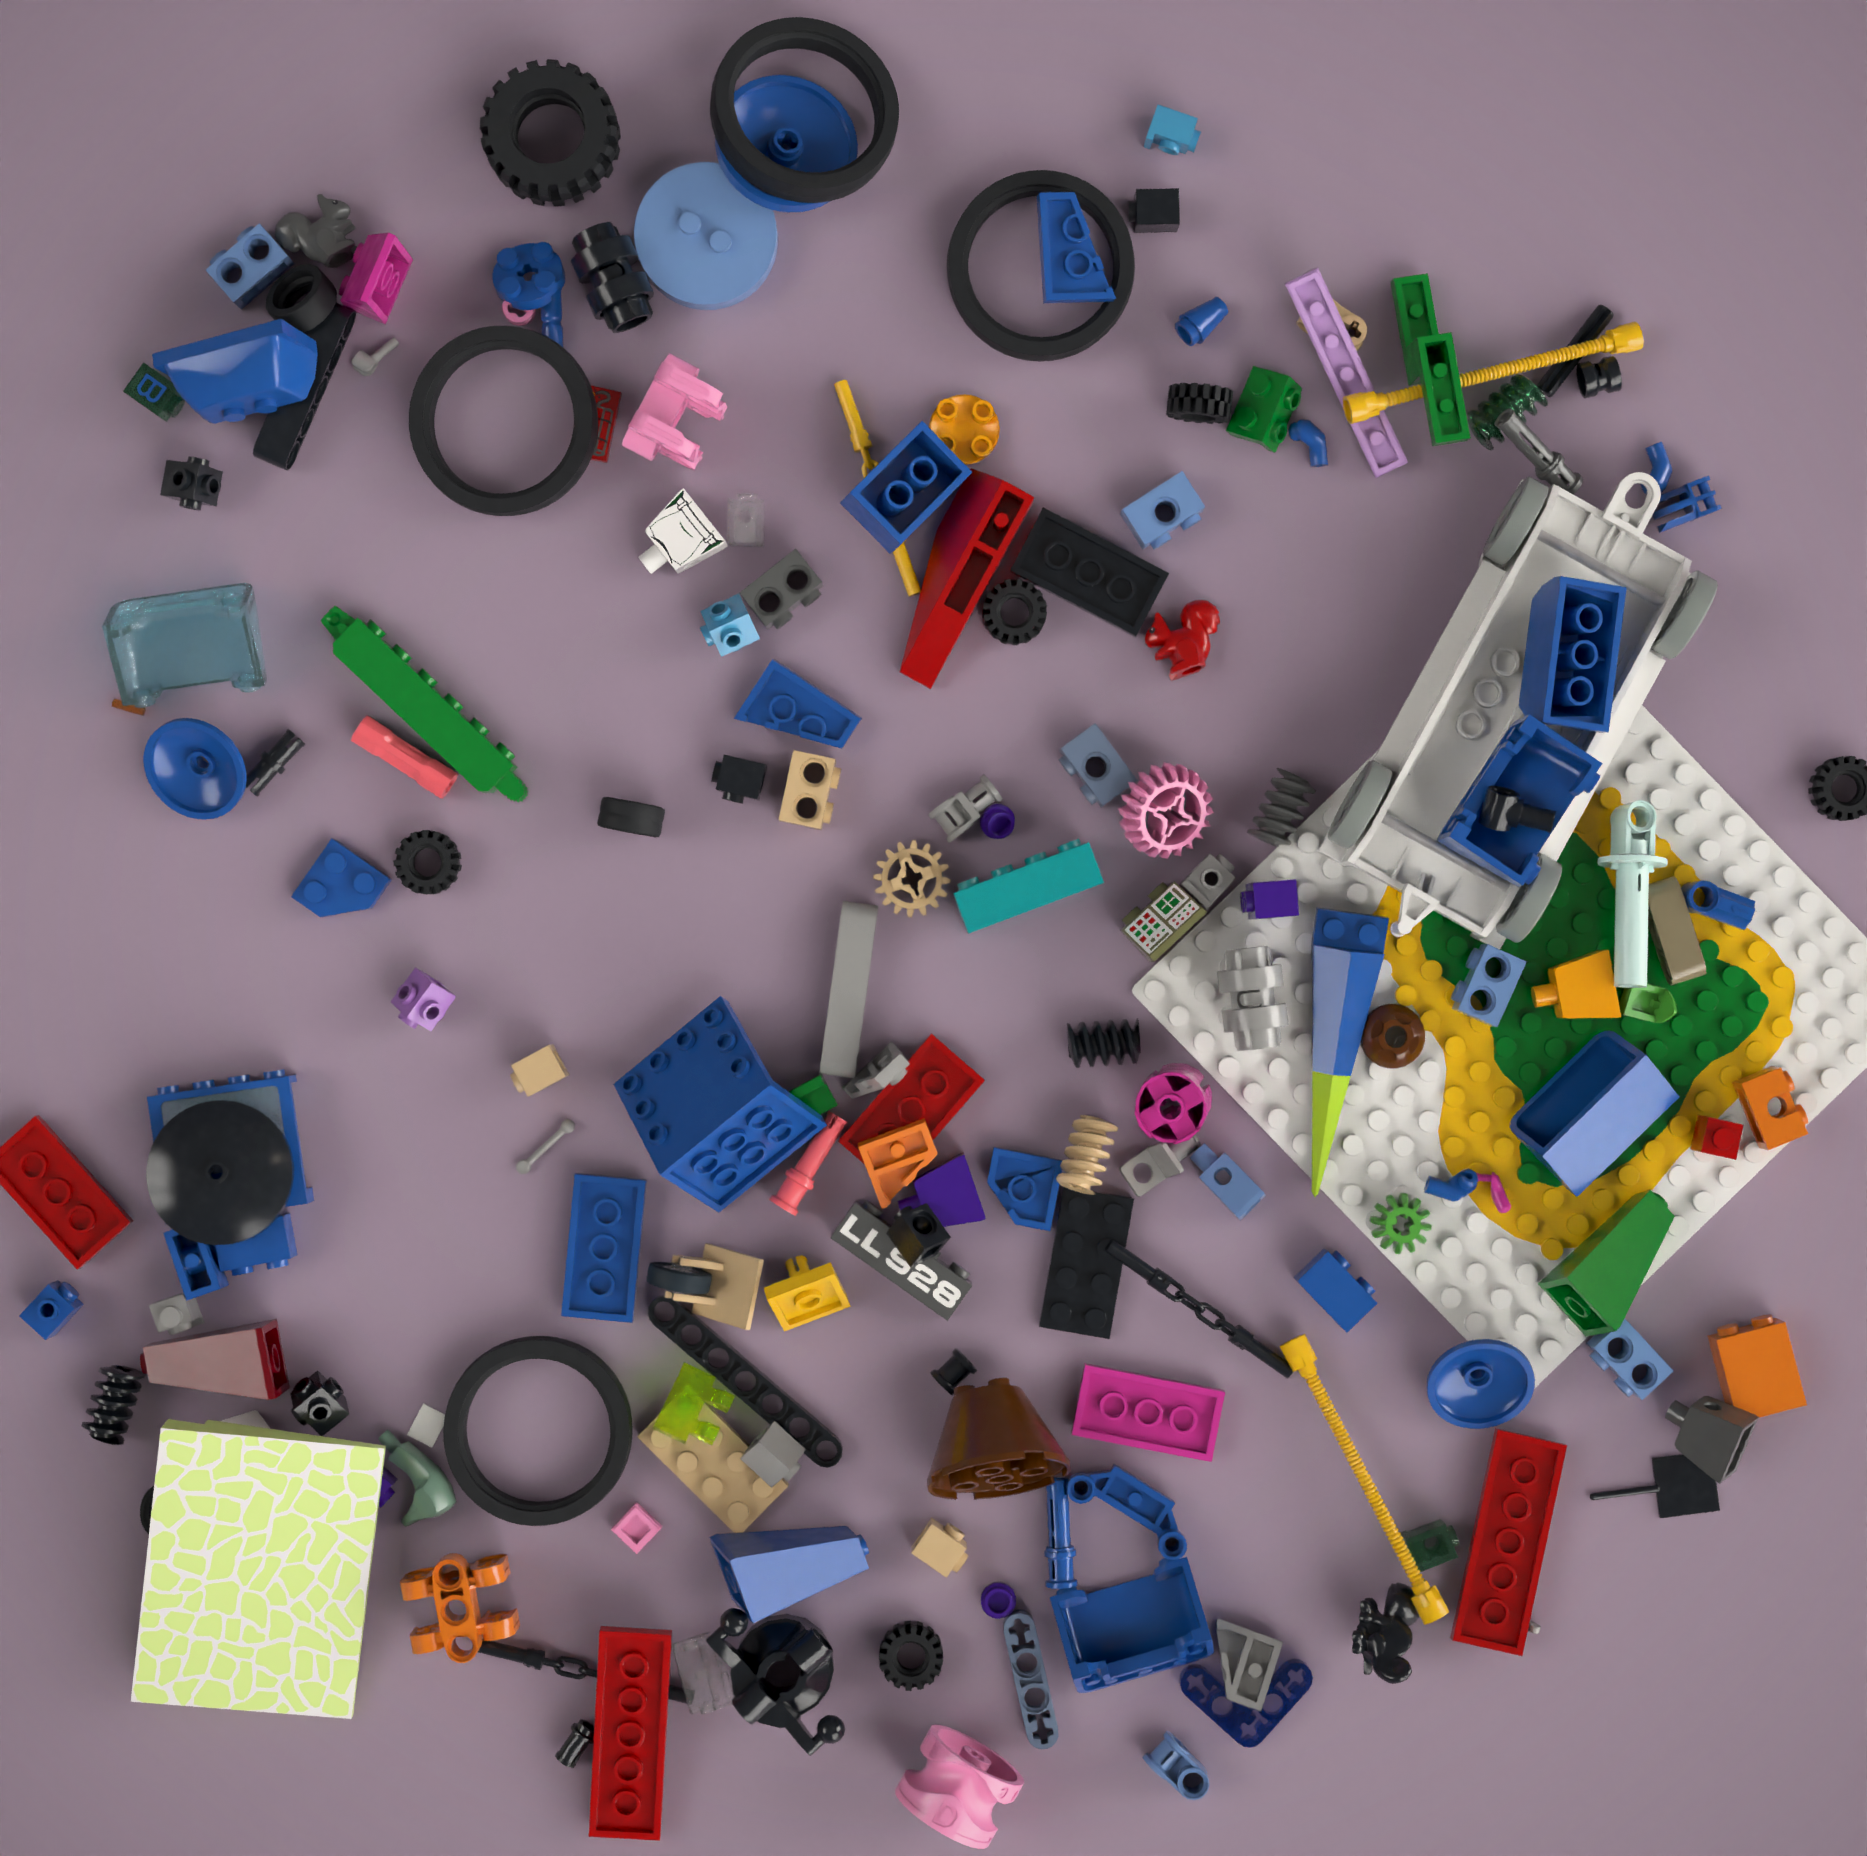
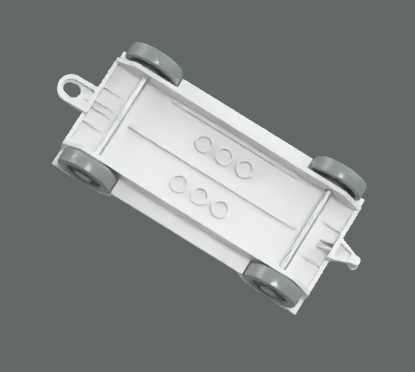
M1636 472L1623 478L1616 487L1604 511L1555 484L1548 488V486L1530 476L1520 481L1485 543L1479 560V568L1376 755L1360 772L1344 798L1318 852L1345 867L1352 865L1402 893L1398 921L1393 922L1390 927V931L1395 937L1409 934L1416 924L1429 913L1435 911L1471 931V937L1484 944L1501 949L1506 938L1515 943L1522 941L1536 925L1549 904L1562 874V866L1557 860L1666 660L1663 659V656L1668 659L1675 658L1685 648L1706 616L1718 587L1715 579L1697 570L1690 573L1689 570L1692 562L1690 559L1643 534L1661 497L1657 481L1649 474ZM1639 483L1646 487L1647 496L1644 505L1641 508L1634 509L1627 505L1625 495L1634 484ZM1564 576L1627 587L1609 733H1598L1545 724L1603 763L1597 771L1601 775L1600 779L1590 793L1583 791L1578 796H1575L1537 854L1539 857L1537 864L1541 866L1538 875L1531 884L1524 883L1523 886L1518 887L1437 841V838L1505 732L1516 720L1524 717L1523 712L1519 708V698L1532 598L1541 586L1554 577Z

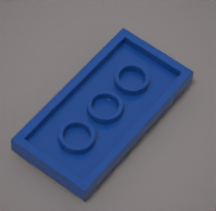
M575 1173L561 1316L633 1323L646 1179Z

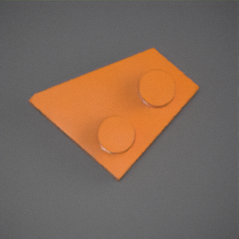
M925 1118L857 1143L882 1209L887 1208L891 1204L892 1198L904 1186L907 1187L916 1178L917 1172L922 1167H926L938 1155Z

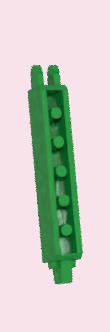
M337 606L332 607L324 615L321 622L335 639L333 654L473 787L482 793H494L498 789L504 796H507V799L510 798V801L513 800V802L517 801L519 803L526 799L529 792L527 790L528 787L513 773L518 768L512 762L515 755L501 742L495 746L486 737L490 731L479 720L473 717L469 721L462 715L460 711L464 706L450 693L443 697L434 688L438 682L423 668L417 672L408 663L412 657L397 643L393 647L387 644L382 639L386 635L383 629L371 619L367 623L358 617L354 619Z

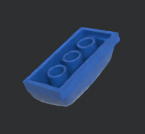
M277 319L152 354L154 368L170 377L176 391L191 408L209 423L216 424L223 421H242L246 415L257 412L272 413L277 410V407L306 399L315 380L318 353L317 344L314 339L283 319Z
M1564 576L1554 577L1541 586L1532 598L1519 698V708L1524 716L1530 714L1547 725L1609 733L1627 587Z

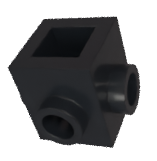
M189 456L187 462L166 460L160 495L180 501V507L201 511L202 505L217 507L223 471L209 467V460Z
M318 1370L309 1378L301 1379L290 1393L293 1416L303 1426L308 1423L321 1436H324L350 1414L342 1387L332 1377L326 1379Z

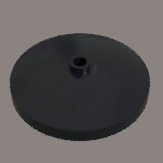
M216 1100L203 1102L178 1113L157 1135L147 1160V1189L152 1204L159 1216L178 1234L203 1244H235L260 1234L282 1213L291 1195L294 1182L293 1156L283 1132L261 1111L234 1101ZM216 1165L221 1166L223 1169V1174L219 1179H214L211 1176L214 1172L213 1167Z

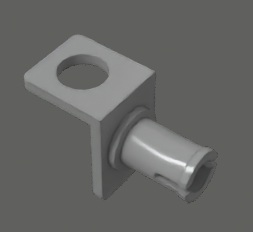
M1196 1135L1178 1144L1156 1143L1148 1146L1122 1165L1119 1171L1135 1195L1140 1197L1164 1179L1183 1172L1184 1168L1180 1161L1200 1148L1201 1143ZM1139 1163L1146 1164L1151 1170V1178L1147 1183L1141 1184L1133 1176L1134 1167Z

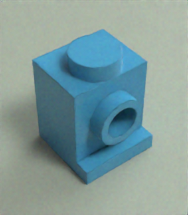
M1157 105L1144 147L1150 149L1152 143L1159 145L1158 148L1161 151L1171 155H1178L1179 152L1186 154L1187 150L1194 152L1201 131L1195 130L1198 118Z

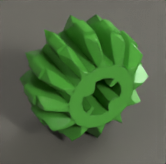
M1400 1193L1398 1204L1390 1194L1386 1196V1202L1389 1207L1385 1208L1383 1205L1376 1203L1374 1207L1382 1215L1381 1217L1371 1216L1369 1221L1381 1226L1371 1232L1374 1238L1384 1236L1380 1242V1247L1387 1249L1393 1243V1252L1401 1254L1403 1243L1411 1253L1415 1251V1245L1412 1240L1416 1239L1418 1242L1425 1244L1427 1239L1419 1234L1420 1230L1429 1231L1432 1225L1421 1222L1422 1219L1430 1215V1212L1427 1209L1417 1211L1421 1205L1420 1199L1414 1198L1408 1204V1195ZM1398 1215L1405 1219L1408 1218V1222L1404 1223L1405 1230L1402 1232L1397 1228L1393 1229V1225L1397 1223L1396 1217Z

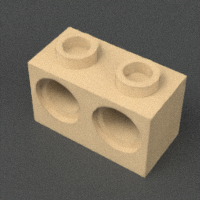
M793 750L779 815L780 822L822 830L823 823L830 824L834 803L828 802L830 788L837 789L841 774V768L835 767L836 759ZM811 764H819L825 770V776L819 783L813 784L805 779V770ZM807 798L814 800L818 807L816 814L808 819L800 817L797 811L800 801Z

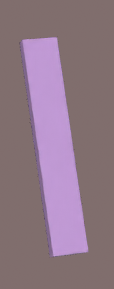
M1318 267L1286 282L1285 285L1342 407L1344 396L1358 392H1375ZM1384 410L1380 411L1379 415L1371 417L1366 421L1351 424L1375 478L1408 463Z

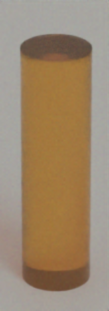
M115 698L112 702V707L141 716H144L146 711L145 707Z

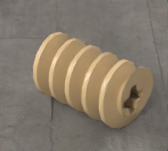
M1080 1115L1082 1119L1074 1120L1072 1127L1077 1132L1070 1133L1068 1137L1069 1142L1074 1146H1068L1064 1151V1154L1069 1159L1062 1160L1060 1164L1061 1169L1066 1173L1058 1174L1056 1181L1070 1190L1095 1195L1090 1190V1187L1101 1186L1102 1181L1095 1177L1094 1173L1106 1172V1167L1098 1163V1160L1110 1158V1154L1103 1150L1102 1146L1114 1145V1140L1106 1136V1132H1117L1118 1127L1098 1117Z

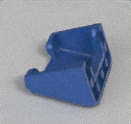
M1528 714L1516 720L1505 732L1444 825L1437 841L1518 887L1523 886L1524 883L1529 885L1541 869V866L1537 864L1539 860L1537 854L1575 796H1578L1583 791L1590 793L1601 776L1597 771L1603 763ZM1493 785L1512 789L1519 793V798L1524 799V803L1556 811L1551 832L1518 825L1517 828L1511 827L1509 831H1497L1479 824L1478 820L1487 787Z
M1187 1557L1178 1560L1164 1558L1158 1562L1159 1566L1154 1569L1153 1575L1086 1594L1084 1590H1077V1587L1059 1589L1056 1591V1596L1050 1597L1073 1682L1078 1693L1097 1691L1209 1657L1214 1653L1212 1637Z

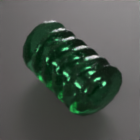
M1514 374L1510 379V383H1503L1499 388V392H1492L1489 395V402L1481 401L1477 407L1478 411L1470 410L1467 413V420L1475 438L1481 445L1491 451L1494 450L1491 438H1494L1499 443L1505 441L1501 429L1495 425L1497 417L1502 412L1511 408L1526 424L1527 421L1523 412L1526 411L1535 416L1537 415V409L1534 403L1537 402L1541 406L1546 407L1548 406V401L1540 388L1531 380L1521 374Z

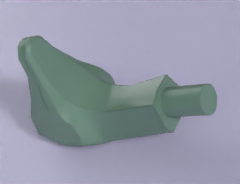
M389 1430L385 1431L378 1438L381 1444L385 1445L386 1449L391 1453L388 1459L407 1473L415 1487L413 1502L407 1514L401 1519V1523L405 1527L426 1518L441 1516L455 1505L457 1501L452 1484L442 1469L409 1441L401 1444Z

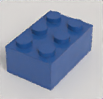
M921 421L840 504L891 554L944 502L972 471Z

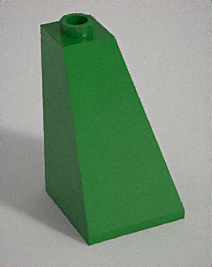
M1651 1190L1635 1194L1547 1274L1538 1285L1585 1336L1617 1331L1675 1216L1669 1211L1667 1202L1659 1194Z

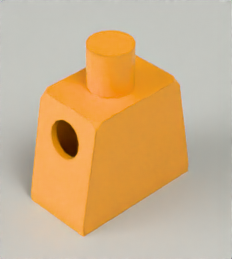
M1597 950L1548 968L1550 984L1531 987L1535 1008L1554 1005L1556 1018L1621 1017L1609 950Z

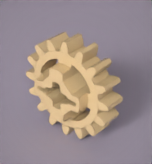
M912 840L909 849H905L904 845L899 842L897 843L899 852L894 854L887 849L885 853L889 858L888 861H877L876 863L883 871L882 874L873 875V879L882 881V886L875 889L876 894L885 893L887 895L882 902L884 906L891 902L896 904L894 907L895 914H898L902 908H905L910 918L913 916L914 909H919L920 913L924 916L926 915L925 906L928 904L936 909L939 907L935 900L937 895L940 897L947 896V893L941 889V886L951 882V879L942 877V872L946 871L949 866L948 864H938L937 861L942 854L938 852L933 856L930 855V844L928 843L920 850L917 849L916 840ZM910 855L925 858L930 862L931 866L922 868L914 864ZM899 860L901 869L898 876L888 880L891 866L895 861ZM905 863L909 864L910 869L915 874L921 873L922 879L918 881V896L909 884L903 885L902 879L906 877L907 869ZM936 877V885L929 897L925 898L923 888L927 880ZM903 890L911 894L914 903L899 900L893 895V892Z

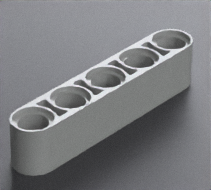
M843 901L819 1074L855 1079L877 922V905Z

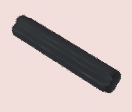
M1598 305L1566 347L1597 339L1613 318V312L1604 305ZM1582 357L1553 364L1537 384V389L1545 396L1552 397Z

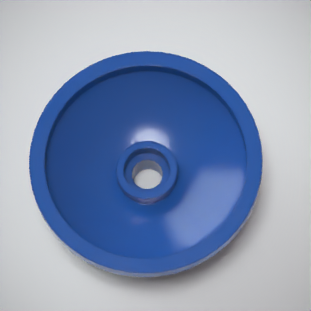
M179 718L160 726L147 741L143 756L146 777L155 794L172 810L194 819H214L228 813L241 800L247 781L245 764L236 745L217 727L198 719Z
M1493 1339L1471 1340L1450 1348L1432 1365L1426 1382L1428 1399L1434 1411L1445 1421L1469 1429L1490 1428L1511 1420L1527 1406L1535 1388L1534 1372L1528 1358L1513 1345Z

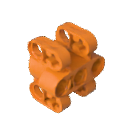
M449 1553L444 1555L435 1567L417 1569L405 1574L400 1580L403 1600L410 1601L434 1597L439 1622L413 1629L410 1633L413 1654L429 1653L445 1647L446 1653L452 1661L466 1663L471 1661L482 1645V1634L484 1641L500 1640L516 1634L520 1627L517 1608L490 1613V1610H488L481 1617L476 1592L478 1587L496 1585L508 1578L511 1572L507 1554L487 1556L478 1559L475 1563H468L462 1555ZM446 1564H452V1565H453V1566L448 1567L446 1570L443 1571V1565H446ZM452 1600L462 1601L465 1604L466 1613L463 1615L454 1614L450 1610L449 1602ZM456 1637H469L473 1648L470 1650L460 1649L456 1644Z

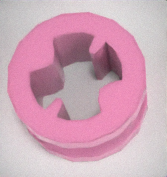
M504 300L502 304L505 317L513 325L525 326L532 322L535 317L536 309L524 310L526 314L518 317L516 313H510V308H513L511 303Z

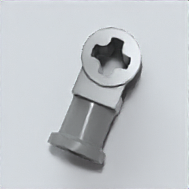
M983 774L980 777V782L964 794L960 791L957 795L951 796L931 811L928 816L930 819H936L948 835L946 840L950 843L975 824L974 822L981 817L979 813L995 801L1001 802L1003 798L990 780ZM986 792V795L979 799L976 803L972 802L982 793ZM946 812L949 813V815H950V816L952 817V819L955 821V823L957 824V826H954V825H953V823L950 821V819H949V818L947 817V815L945 814Z

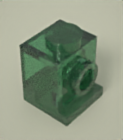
M1441 1519L1408 1532L1407 1530L1401 1532L1402 1540L1405 1541L1407 1548L1410 1550L1409 1553L1412 1554L1411 1557L1414 1558L1413 1561L1416 1562L1415 1565L1418 1566L1420 1572L1458 1558L1455 1547L1460 1545L1456 1532L1452 1525L1446 1526ZM1433 1536L1436 1537V1544L1433 1547L1425 1546L1426 1539Z

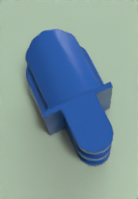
M1709 476L1661 494L1659 503L1679 496L1680 502L1655 511L1652 515L1654 520L1683 509L1686 515L1657 526L1659 533L1722 509L1721 505H1716L1713 496L1716 495L1715 490L1711 491L1707 482L1711 480ZM1698 486L1701 495L1695 497L1692 487ZM1701 500H1703L1707 509L1702 512L1697 504Z

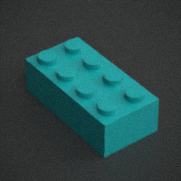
M1078 838L1057 847L1059 854L1047 857L1044 851L1025 858L1026 866L1014 870L1012 864L991 871L992 879L980 883L977 876L957 884L959 891L953 893L967 933L975 932L1104 883L1090 843L1081 845Z

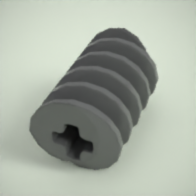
M1277 768V771L1284 778L1274 777L1271 779L1270 782L1277 791L1267 790L1264 795L1271 804L1261 803L1258 808L1265 817H1253L1252 821L1259 830L1248 829L1247 833L1275 847H1279V845L1290 846L1292 842L1284 835L1285 832L1297 833L1298 831L1290 821L1291 819L1303 820L1304 816L1297 810V807H1309L1310 803L1303 797V794H1315L1316 790L1308 781Z

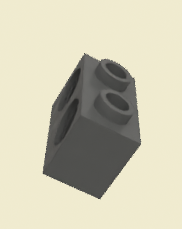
M795 548L743 589L740 595L767 630L773 625L776 629H779L794 617L791 613L792 610L801 603L804 607H807L822 595L819 589L823 587V583ZM801 572L808 577V583L803 589L793 590L788 586V579L793 573ZM773 594L780 599L779 607L775 611L765 612L760 608V601L765 595Z

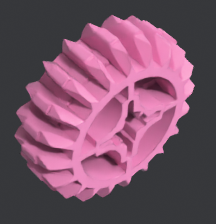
M1164 762L1161 768L1151 765L1149 775L1144 772H1138L1140 781L1137 784L1128 782L1132 791L1130 794L1121 795L1122 800L1127 804L1118 808L1119 813L1124 817L1119 821V824L1125 830V838L1139 852H1144L1149 857L1154 858L1159 855L1161 858L1168 859L1171 853L1175 856H1181L1183 846L1187 849H1193L1192 840L1194 838L1203 839L1200 833L1201 828L1211 827L1205 817L1214 813L1212 808L1207 805L1213 798L1206 791L1208 789L1206 782L1201 780L1196 772L1188 770L1181 764L1173 766L1170 763ZM1184 792H1185V796H1186V806H1185V810H1184V808H1183L1184 801H1185V798L1183 797ZM1147 811H1148V814H1149L1148 820H1147V824L1149 825V826H1148V829H1146V824H1145V818H1146V812H1147Z

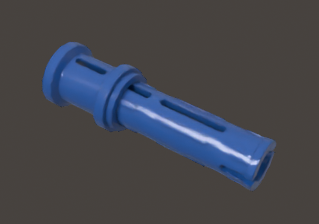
M1054 1477L1055 1483L1046 1486L1049 1546H1046L1044 1551V1557L1048 1558L1049 1579L1046 1580V1587L1066 1589L1078 1586V1581L1074 1578L1073 1557L1076 1556V1549L1071 1545L1070 1513L1066 1488L1068 1478Z

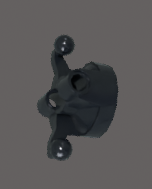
M730 1608L724 1611L720 1618V1627L706 1639V1642L731 1667L730 1676L735 1696L731 1701L745 1721L751 1725L758 1721L761 1724L777 1728L785 1727L809 1756L814 1754L825 1743L834 1744L840 1741L845 1733V1725L839 1717L827 1715L821 1718L817 1724V1734L814 1737L801 1721V1715L817 1706L828 1692L834 1672L833 1649L822 1630L806 1618L790 1614L768 1616L751 1626L740 1641L738 1649H736L725 1638L743 1634L748 1626V1617L738 1608ZM789 1653L801 1668L798 1680L790 1686H774L765 1679L767 1670L776 1661H784L786 1654Z

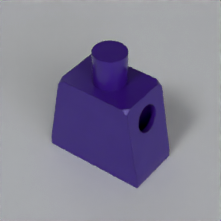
M964 1152L916 1177L913 1180V1184L917 1194L897 1201L900 1210L907 1206H912L914 1209L927 1203L943 1227L986 1219Z

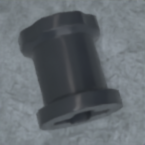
M957 1348L952 1351L953 1356L939 1370L934 1369L930 1372L934 1379L952 1396L954 1395V1389L970 1373L975 1374L978 1371Z

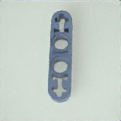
M1022 1609L1013 1610L1009 1616L1005 1617L1003 1630L1027 1738L1033 1747L1048 1749L1057 1742L1059 1733L1035 1622L1027 1611ZM1015 1619H1021L1023 1624H1029V1627L1024 1628L1026 1643L1033 1640L1034 1645L1023 1644L1015 1649L1012 1648V1644L1019 1645L1016 1630H1009L1010 1627L1014 1626ZM1031 1653L1037 1658V1664L1033 1670L1023 1671L1017 1666V1659L1021 1654ZM1032 1687L1040 1688L1045 1694L1044 1701L1037 1706L1029 1705L1024 1699L1028 1689ZM1046 1710H1049L1050 1713H1049V1714H1046V1713H1043V1712H1045ZM1042 1713L1045 1727L1052 1728V1731L1047 1732V1739L1041 1740L1039 1734L1033 1735L1032 1733L1038 1730L1035 1714ZM1028 1714H1032V1715H1034V1716H1032L1031 1718H1028L1027 1715H1028Z

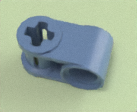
M1166 1731L1163 1734L1164 1740L1151 1754L1146 1753L1143 1756L1144 1761L1156 1774L1169 1782L1183 1797L1189 1800L1201 1799L1209 1790L1206 1768L1189 1752L1178 1738L1171 1732ZM1194 1772L1201 1775L1202 1781L1196 1787L1186 1786L1183 1783V1779L1188 1773Z

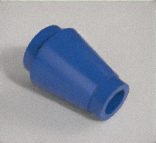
M1214 297L1212 300L1181 314L1179 321L1175 323L1176 332L1189 346H1193L1196 343L1202 344L1229 313L1228 308L1219 297Z

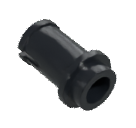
M580 1719L578 1723L572 1724L571 1734L555 1754L557 1760L567 1767L574 1768L588 1745L594 1743V1726L583 1719Z

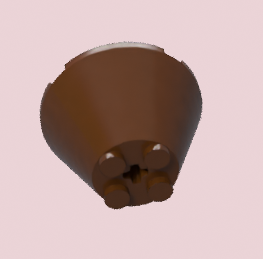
M995 1378L988 1381V1386L975 1388L973 1385H963L954 1389V1397L951 1400L927 1478L928 1492L936 1497L953 1500L957 1499V1493H973L974 1500L1017 1495L1054 1484V1476L1061 1472L1062 1476L1066 1477L1071 1471L1070 1460L1024 1391L1018 1386L1010 1385L1008 1378Z

